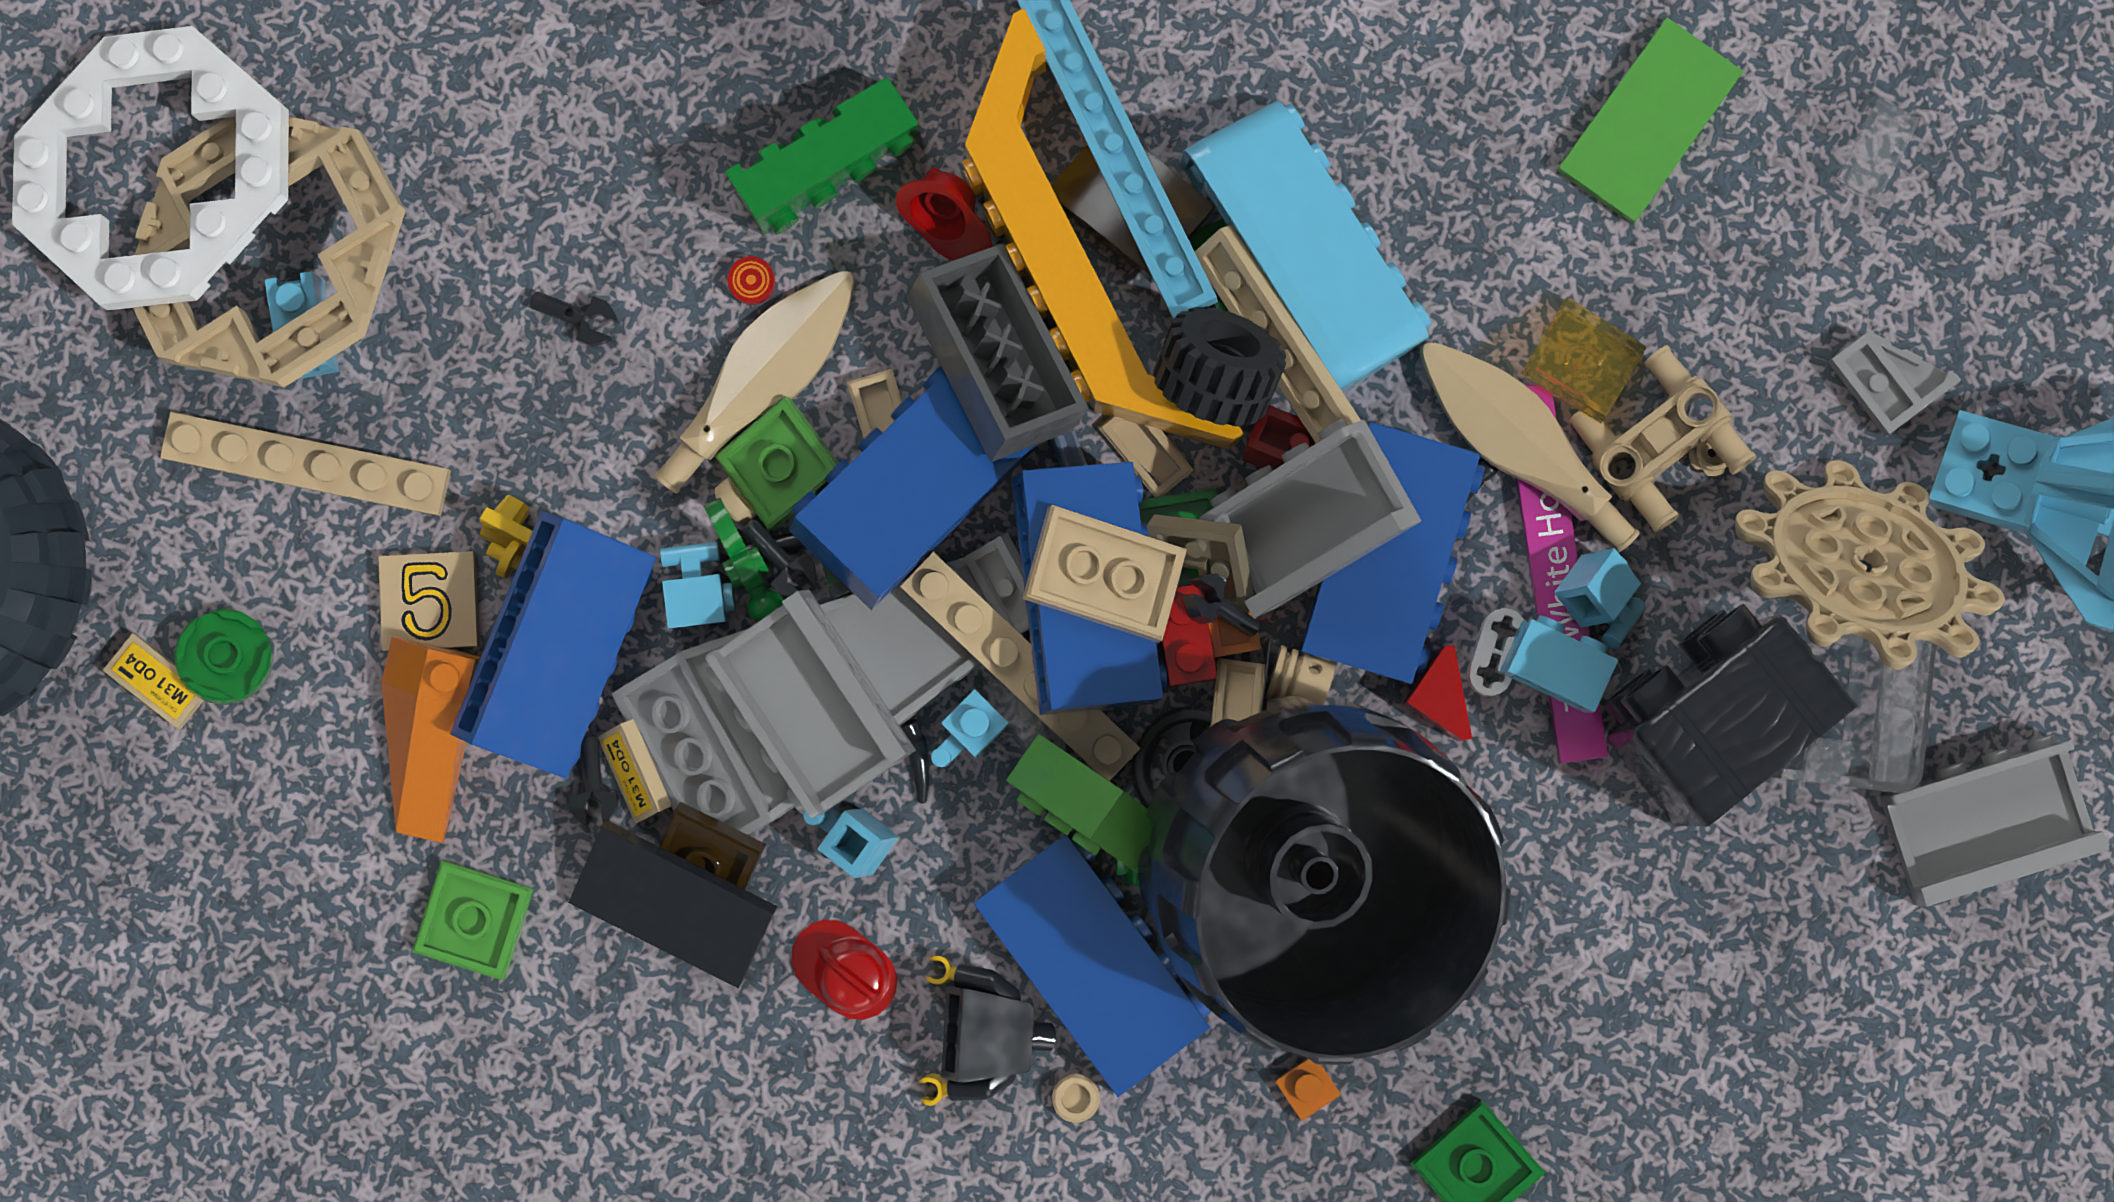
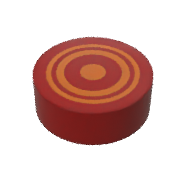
M747 256L737 260L731 266L727 277L728 287L732 295L739 302L746 305L764 303L772 296L776 286V278L771 266L765 260L755 256Z

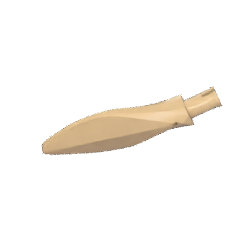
M841 271L787 296L771 306L742 332L727 355L705 404L689 427L680 435L679 438L683 442L662 468L654 474L661 484L673 493L678 494L682 486L704 459L712 460L726 443L759 419L783 397L786 396L793 399L809 385L829 357L839 336L854 292L855 277L852 272Z
M1438 343L1421 345L1420 357L1424 369L1444 412L1454 428L1476 453L1481 454L1480 456L1497 469L1546 493L1571 511L1580 521L1588 520L1618 553L1627 548L1637 538L1640 532L1634 529L1609 502L1612 495L1595 480L1580 461L1558 421L1537 394L1507 372L1471 355Z

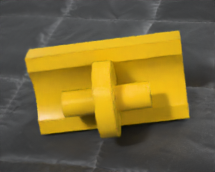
M507 495L495 510L486 507L480 517V522L483 523L480 537L491 542L486 554L499 561L496 575L503 579H507L514 569L517 570L532 534V530L522 526L529 515V507L511 495Z

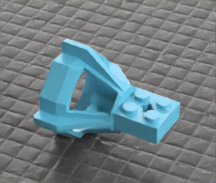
M1959 410L1929 496L1931 506L2025 534L2088 625L2114 632V418L2065 437H2055ZM1992 462L1999 463L2000 469L2005 471L2003 476L1994 475L1992 481H1986L1981 468L1989 466ZM2097 534L2109 538L2099 576L2086 567Z

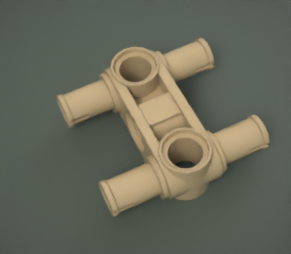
M1668 345L1654 352L1644 362V365L1651 370L1668 392L1667 401L1623 435L1619 434L1616 436L1595 411V407L1592 404L1583 407L1568 421L1570 426L1577 431L1585 444L1593 452L1591 459L1593 460L1592 464L1620 500L1633 503L1651 525L1655 533L1662 531L1679 517L1678 512L1674 511L1666 498L1654 485L1656 477L1697 447V445L1708 442L1729 468L1732 475L1744 469L1757 457L1730 425L1733 422L1732 414L1718 398L1716 392L1708 386L1703 378L1698 376L1692 377L1671 352V348ZM1697 399L1709 400L1713 404V410L1708 418L1696 421L1687 416L1688 407L1693 401ZM1624 457L1633 459L1636 462V468L1631 477L1623 480L1612 477L1611 468L1616 460Z

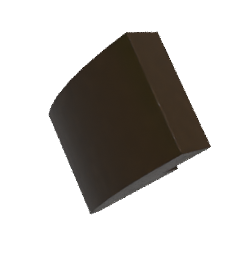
M1087 145L1053 182L1051 187L1066 213L1113 254L1116 255L1117 253L1151 283L1153 277ZM1144 149L1188 240H1190L1213 214L1215 206L1179 175Z

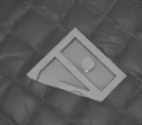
M1871 331L1863 334L1827 361L1884 436L1891 434L1961 381L1957 374L1951 371L1945 372L1922 361L1923 357L1907 349L1900 350L1892 346L1889 340Z

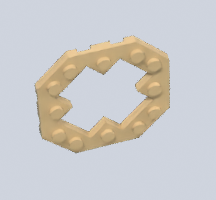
M236 117L222 119L161 159L156 177L160 180L153 202L146 203L135 238L139 240L135 255L190 249L189 201L235 173ZM289 117L288 187L324 165L357 227V230L317 254L337 292L261 341L246 312L238 306H235L202 328L188 302L134 307L133 310L158 358L174 365L286 387L365 337L406 210L367 137L357 129L347 127L336 129L320 126L314 121Z

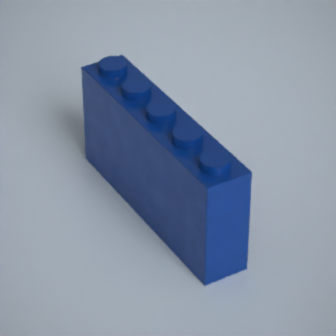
M941 366L924 382L922 386L926 391L916 401L909 396L893 411L890 417L894 422L884 432L878 427L870 432L858 446V449L862 452L850 464L845 459L840 461L825 477L829 484L818 495L809 491L791 510L796 516L789 531L871 611L981 504L1037 446L1034 445L990 462Z
M1368 422L1369 429L1422 522L1318 584L1299 650L1412 684L1414 676H1423L1426 669L1430 649L1423 647L1428 629L1436 631L1439 625L1444 603L1437 602L1442 583L1450 585L1457 558L1450 555L1455 539H1464L1471 512L1465 511L1464 508L1469 492L1477 494L1482 482L1485 466L1478 465L1481 455L1479 453Z
M1133 462L1022 470L1011 479L1024 591L1046 512L1051 505L1149 537L1146 523L1140 520L1138 503L1142 502L1143 486L1140 476L1134 473ZM1026 600L1040 715L1149 705L1163 699L1162 691H1165L1167 688V673L1164 664L1158 661L1156 644L1160 642L1157 643Z
M541 510L450 735L476 747L567 779L571 768L580 757L581 743L589 723L597 715L600 696L607 679L616 668L617 654L625 634L633 626L634 612L643 590L647 588L652 579V568L657 557L570 520Z
M1064 834L973 904L1116 1096L1119 1097L1211 1028L1204 1019L1211 1011L1192 992L1187 995L1175 981L1179 975L1165 953L1163 952L1157 957L1146 942L1154 935L1139 915L1135 913L1128 918L1118 905V902L1124 898V895L1108 874L1100 880L1089 866L1096 859L1095 856L1074 840L1071 841Z

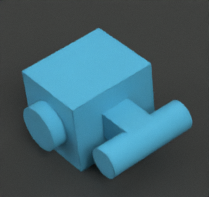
M718 541L660 548L662 566L681 565L683 578L662 581L668 629L729 622L728 612L736 611L733 584L725 583L724 575L722 574L703 576L702 562L720 560Z
M1615 548L1581 555L1554 592L1580 627L1608 623L1610 627L1603 635L1602 641L1611 649H1617L1646 610V605L1641 599L1632 597L1641 585V582Z
M974 689L941 722L951 735L933 751L931 755L932 762L938 767H947L965 748L977 758L1009 725V722Z
M835 805L824 814L815 818H810L807 812L803 814L806 823L818 825L828 833L818 847V850L853 878L873 875L899 838L897 834L864 808L845 810L841 814L840 808Z

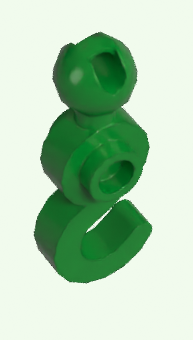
M718 498L703 507L730 557L722 565L734 588L744 584L750 596L747 605L750 618L758 623L784 605L782 603L783 598L778 592L767 589L761 575L769 572L761 554L756 546L747 550L721 498Z

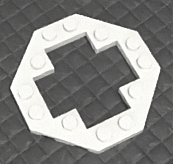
M193 26L103 37L14 135L12 225L106 310L197 301L211 286L208 281L225 262L231 264L256 236L252 232L270 212L275 215L288 201L289 110ZM192 78L191 114L196 119L203 121L236 117L235 199L190 204V249L109 258V220L101 214L65 218L67 137L111 132L113 87Z

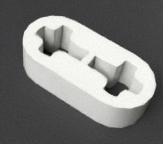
M1501 608L1492 611L1481 624L1467 669L1469 686L1481 696L1490 697L1501 694L1508 688L1512 678L1499 673L1515 636L1505 638L1501 650L1494 648L1498 633L1491 630L1492 623H1499L1504 617L1510 619L1509 627L1516 630L1517 634L1524 619L1518 612L1512 609ZM1495 655L1498 656L1495 672L1501 674L1502 678L1500 682H1493L1489 688L1482 686L1483 678L1477 675V669L1487 667L1491 656Z

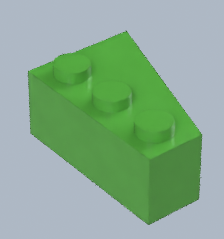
M1038 734L1006 779L1008 783L1021 791L1016 800L1038 816L1041 815L1044 809H1047L1049 812L1044 820L1065 835H1068L1072 828H1074L1077 832L1072 840L1096 856L1102 848L1138 873L1139 857L1143 849L1150 842L1154 824L1147 816L1148 809L1126 792Z

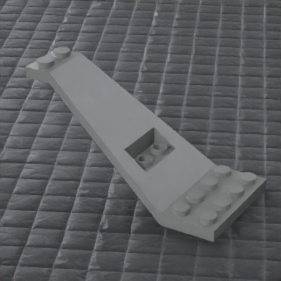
M1008 533L998 536L965 557L946 563L1020 634L1029 630L1026 600L1022 599L1024 583L1021 558ZM908 576L872 611L855 594L820 605L899 726L981 665L965 647L900 587ZM743 630L683 650L614 691L611 695L625 721L632 719L636 721L671 801L673 811L682 802L750 835L783 816L794 805L787 795V789L790 787L781 773H774L764 762L760 754V749L763 746L754 732L748 733L737 721L733 709L737 706L727 691L722 693L715 687L707 674V668L710 666L704 656L713 650L722 648L746 631Z

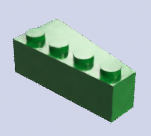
M888 77L836 106L832 111L835 118L829 122H826L821 117L801 126L792 138L794 142L788 146H785V144L777 145L774 142L758 152L759 157L753 162V166L744 171L738 163L724 171L733 190L763 235L772 230L776 235L785 232L799 221L796 214L811 204L815 209L826 205L838 195L837 187L849 179H852L854 183L862 181L876 171L878 167L875 162L890 152L893 157H897L916 144L915 136L920 133L919 123Z

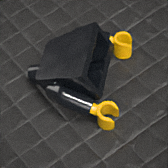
M933 956L929 959L943 962L946 967V973L940 979L925 976L926 979L936 985H945L950 981H954L955 986H947L941 1075L936 1073L927 1074L919 1081V1083H934L938 1088V1095L936 1097H922L920 1100L923 1104L928 1106L935 1105L945 1096H948L951 1101L987 1100L1013 1084L1016 1074L1029 1072L1032 1051L1053 1050L1056 1041L1054 1025L1049 1022H1034L1035 1009L1033 1004L1021 1001L1019 989L996 971L963 963L954 967V964L949 959L942 956Z

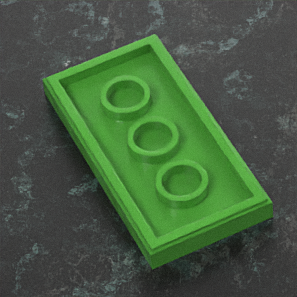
M1667 17L1556 171L1633 225L1744 71Z

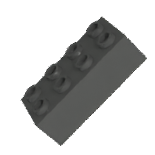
M1003 243L919 273L906 298L990 462L1073 431L1088 410V406Z

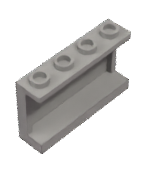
M1341 419L1330 424L1317 433L1321 441L1310 448L1305 442L1287 451L1281 456L1284 461L1283 465L1275 470L1268 465L1245 478L1248 487L1238 493L1235 488H1231L1209 501L1213 509L1199 517L1200 520L1242 525L1252 585L1256 592V595L1244 602L1253 618L1278 608L1422 522L1365 420L1346 425L1345 421Z
M800 590L783 600L782 603L784 605L722 648L713 650L704 657L710 666L707 668V674L712 683L720 692L724 693L727 691L737 706L733 709L737 721L748 733L753 731L762 744L763 748L760 749V754L764 762L774 773L780 772L790 788L787 789V795L791 803L801 814L807 812L810 818H815L824 814L916 750L811 591Z
M2055 734L2038 737L2026 742L2027 751L2011 755L2009 748L1993 751L1981 756L1982 765L1966 769L1964 762L1945 766L1936 770L1937 779L1924 783L1920 782L1919 776L1900 780L1891 784L1892 793L1879 796L1914 905L1928 907L2109 850L2104 832L2093 830L2068 751L2075 749L2072 740L2057 741Z

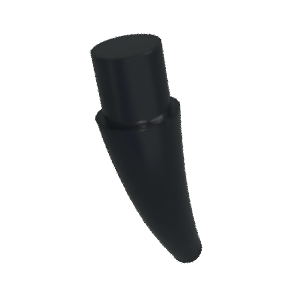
M910 719L900 727L916 750L908 758L914 775L917 801L920 804H924L927 801L929 787L927 742L925 735H922L917 720Z

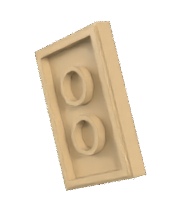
M1051 505L1046 512L1022 599L1158 643L1163 640L1187 549Z

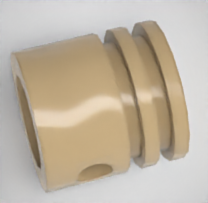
M1281 645L1266 686L1264 699L1270 700L1271 697L1280 698L1299 695L1317 705H1324L1331 686L1336 663L1307 653H1303L1301 657L1298 656V650L1292 649L1291 653L1287 652V647Z

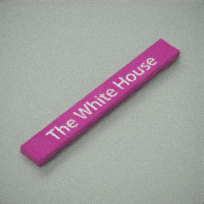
M1551 383L1526 386L1538 395L1556 418ZM1515 478L1536 619H1538L1539 615L1563 624L1566 627L1563 634L1578 641L1581 640L1582 636L1590 637L1588 626L1580 627L1554 593L1578 561L1571 511L1541 490ZM1548 696L1558 763L1608 757L1600 702L1595 712L1584 713Z

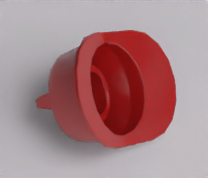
M933 167L927 171L922 180H913L905 183L896 193L895 204L900 215L920 233L937 253L948 260L954 261L993 246L988 229L974 213L976 197L973 189L959 176L942 172L940 169Z
M824 919L811 923L799 933L792 946L791 963L795 975L806 989L832 1010L848 1019L865 1020L879 1015L890 1005L897 989V974L894 965L882 950L856 929L842 921Z

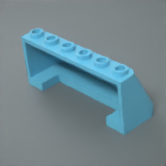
M1276 100L1183 150L1181 166L1197 191L1208 201H1212L1226 225L1234 227L1309 343L1344 393L1424 343L1429 338L1426 328L1431 326L1432 323L1422 305L1418 301L1412 304L1402 288L1406 286V282L1397 266L1392 261L1386 264L1376 249L1381 246V243L1373 228L1367 222L1360 224L1351 210L1355 207V202L1348 189L1342 182L1335 185L1326 171L1330 167V163L1321 147L1317 143L1310 146L1301 132V129L1305 128V124L1296 108L1291 103L1284 106L1279 100Z

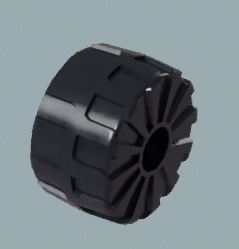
M1299 695L1270 699L1267 701L1266 711L1251 715L1240 721L1233 719L1220 720L1193 741L1196 752L1179 772L1170 773L1160 782L1149 805L1147 816L1154 824L1150 842L1143 849L1139 857L1138 880L1141 899L1152 914L1156 924L1157 939L1160 947L1181 980L1211 1012L1245 1038L1266 1050L1279 1047L1291 1053L1306 1056L1315 1064L1347 1065L1353 1063L1354 1059L1371 1057L1394 1049L1400 1052L1430 1036L1431 1030L1452 1014L1464 1000H1470L1489 972L1487 966L1496 948L1501 928L1507 924L1511 888L1506 884L1505 865L1500 847L1504 837L1491 807L1468 786L1459 768L1440 749L1403 723L1349 701L1346 706L1317 705ZM1321 861L1319 871L1314 876H1306L1308 868L1315 862Z

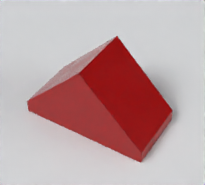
M1455 645L1442 647L1437 651L1425 669L1423 676H1420L1402 704L1454 740L1464 741L1473 738Z

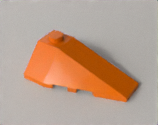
M392 636L381 686L396 832L444 843L467 742L450 735L481 656Z

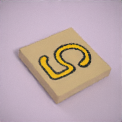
M476 552L378 556L382 651L389 650L392 636L442 648L480 647Z

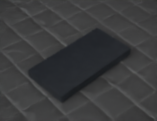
M607 820L600 828L568 902L738 989L744 981L778 907Z

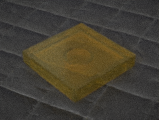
M1566 297L1522 369L1521 374L1597 422L1602 423L1612 409L1647 346Z

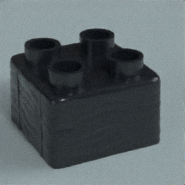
M1744 603L1729 613L1724 609L1717 612L1678 644L1693 662L1679 675L1676 676L1668 665L1661 667L1654 673L1647 669L1628 682L1604 703L1619 722L1609 730L1607 741L1615 749L1628 769L1636 774L1641 786L1665 812L1674 826L1701 827L1709 826L1717 821L1858 706L1855 700L1844 691L1842 685L1829 671L1825 663L1812 653L1811 647L1791 627L1785 617L1779 615L1757 620Z

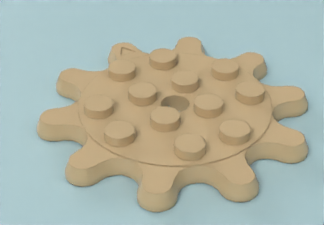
M1840 460L1831 461L1826 465L1824 469L1825 486L1819 488L1805 486L1792 475L1774 470L1766 474L1763 489L1764 495L1775 505L1778 512L1768 514L1746 509L1737 514L1735 532L1738 538L1763 549L1772 559V561L1758 564L1752 569V590L1763 598L1787 597L1799 602L1810 614L1806 622L1807 638L1819 647H1828L1840 639L1842 635L1846 634L1862 637L1874 645L1882 663L1894 670H1902L1914 662L1917 656L1916 640L1932 642L1951 656L1962 658L1972 653L1978 647L1979 637L1964 622L1960 612H1971L1988 616L2000 609L2005 601L2004 594L1998 587L1973 577L1965 568L1964 562L1975 559L1984 551V539L1972 529H1945L1935 525L1928 519L1925 513L1926 507L1929 504V493L1923 487L1913 482L1900 483L1891 493H1878L1870 490L1863 484L1856 468ZM1860 560L1871 564L1872 569L1870 572H1866L1867 566Z

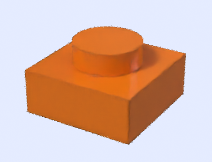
M1215 616L1213 623H1208L1214 658L1261 650L1259 632L1249 637L1218 616Z
M1305 1058L1274 1079L1301 1121L1341 1095L1323 1066L1313 1063L1308 1058Z

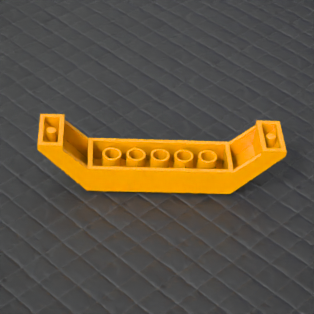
M1025 8L1015 12L965 143L967 159L961 161L964 168L962 172L967 183L972 187L975 196L983 193L987 201L983 203L986 211L984 215L996 238L1004 234L1008 245L1004 246L1019 276L1021 278L1026 277L1030 285L1026 289L1042 320L1047 318L1052 328L1049 330V333L1063 360L1069 361L1073 369L1071 375L1085 402H1090L1094 412L1119 417L1125 421L1143 426H1151L1163 432L1226 450L1238 445L1243 435L1239 426L1214 424L1182 411L1176 407L1175 403L1168 401L1162 395L1163 391L1158 389L1154 382L1156 378L1148 375L1021 128L1035 77L1046 72V49Z

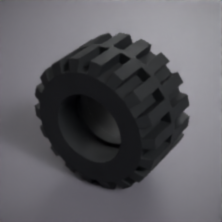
M1190 308L1188 312L1181 311L1177 314L1176 318H1173L1153 369V376L1156 378L1154 382L1157 388L1163 391L1162 395L1168 401L1175 403L1176 407L1194 415L1196 418L1219 425L1243 426L1244 423L1251 425L1256 423L1258 419H1262L1266 414L1286 366V354L1280 348L1281 344L1277 339L1270 336L1269 332L1263 327L1258 326L1245 317L1215 308Z

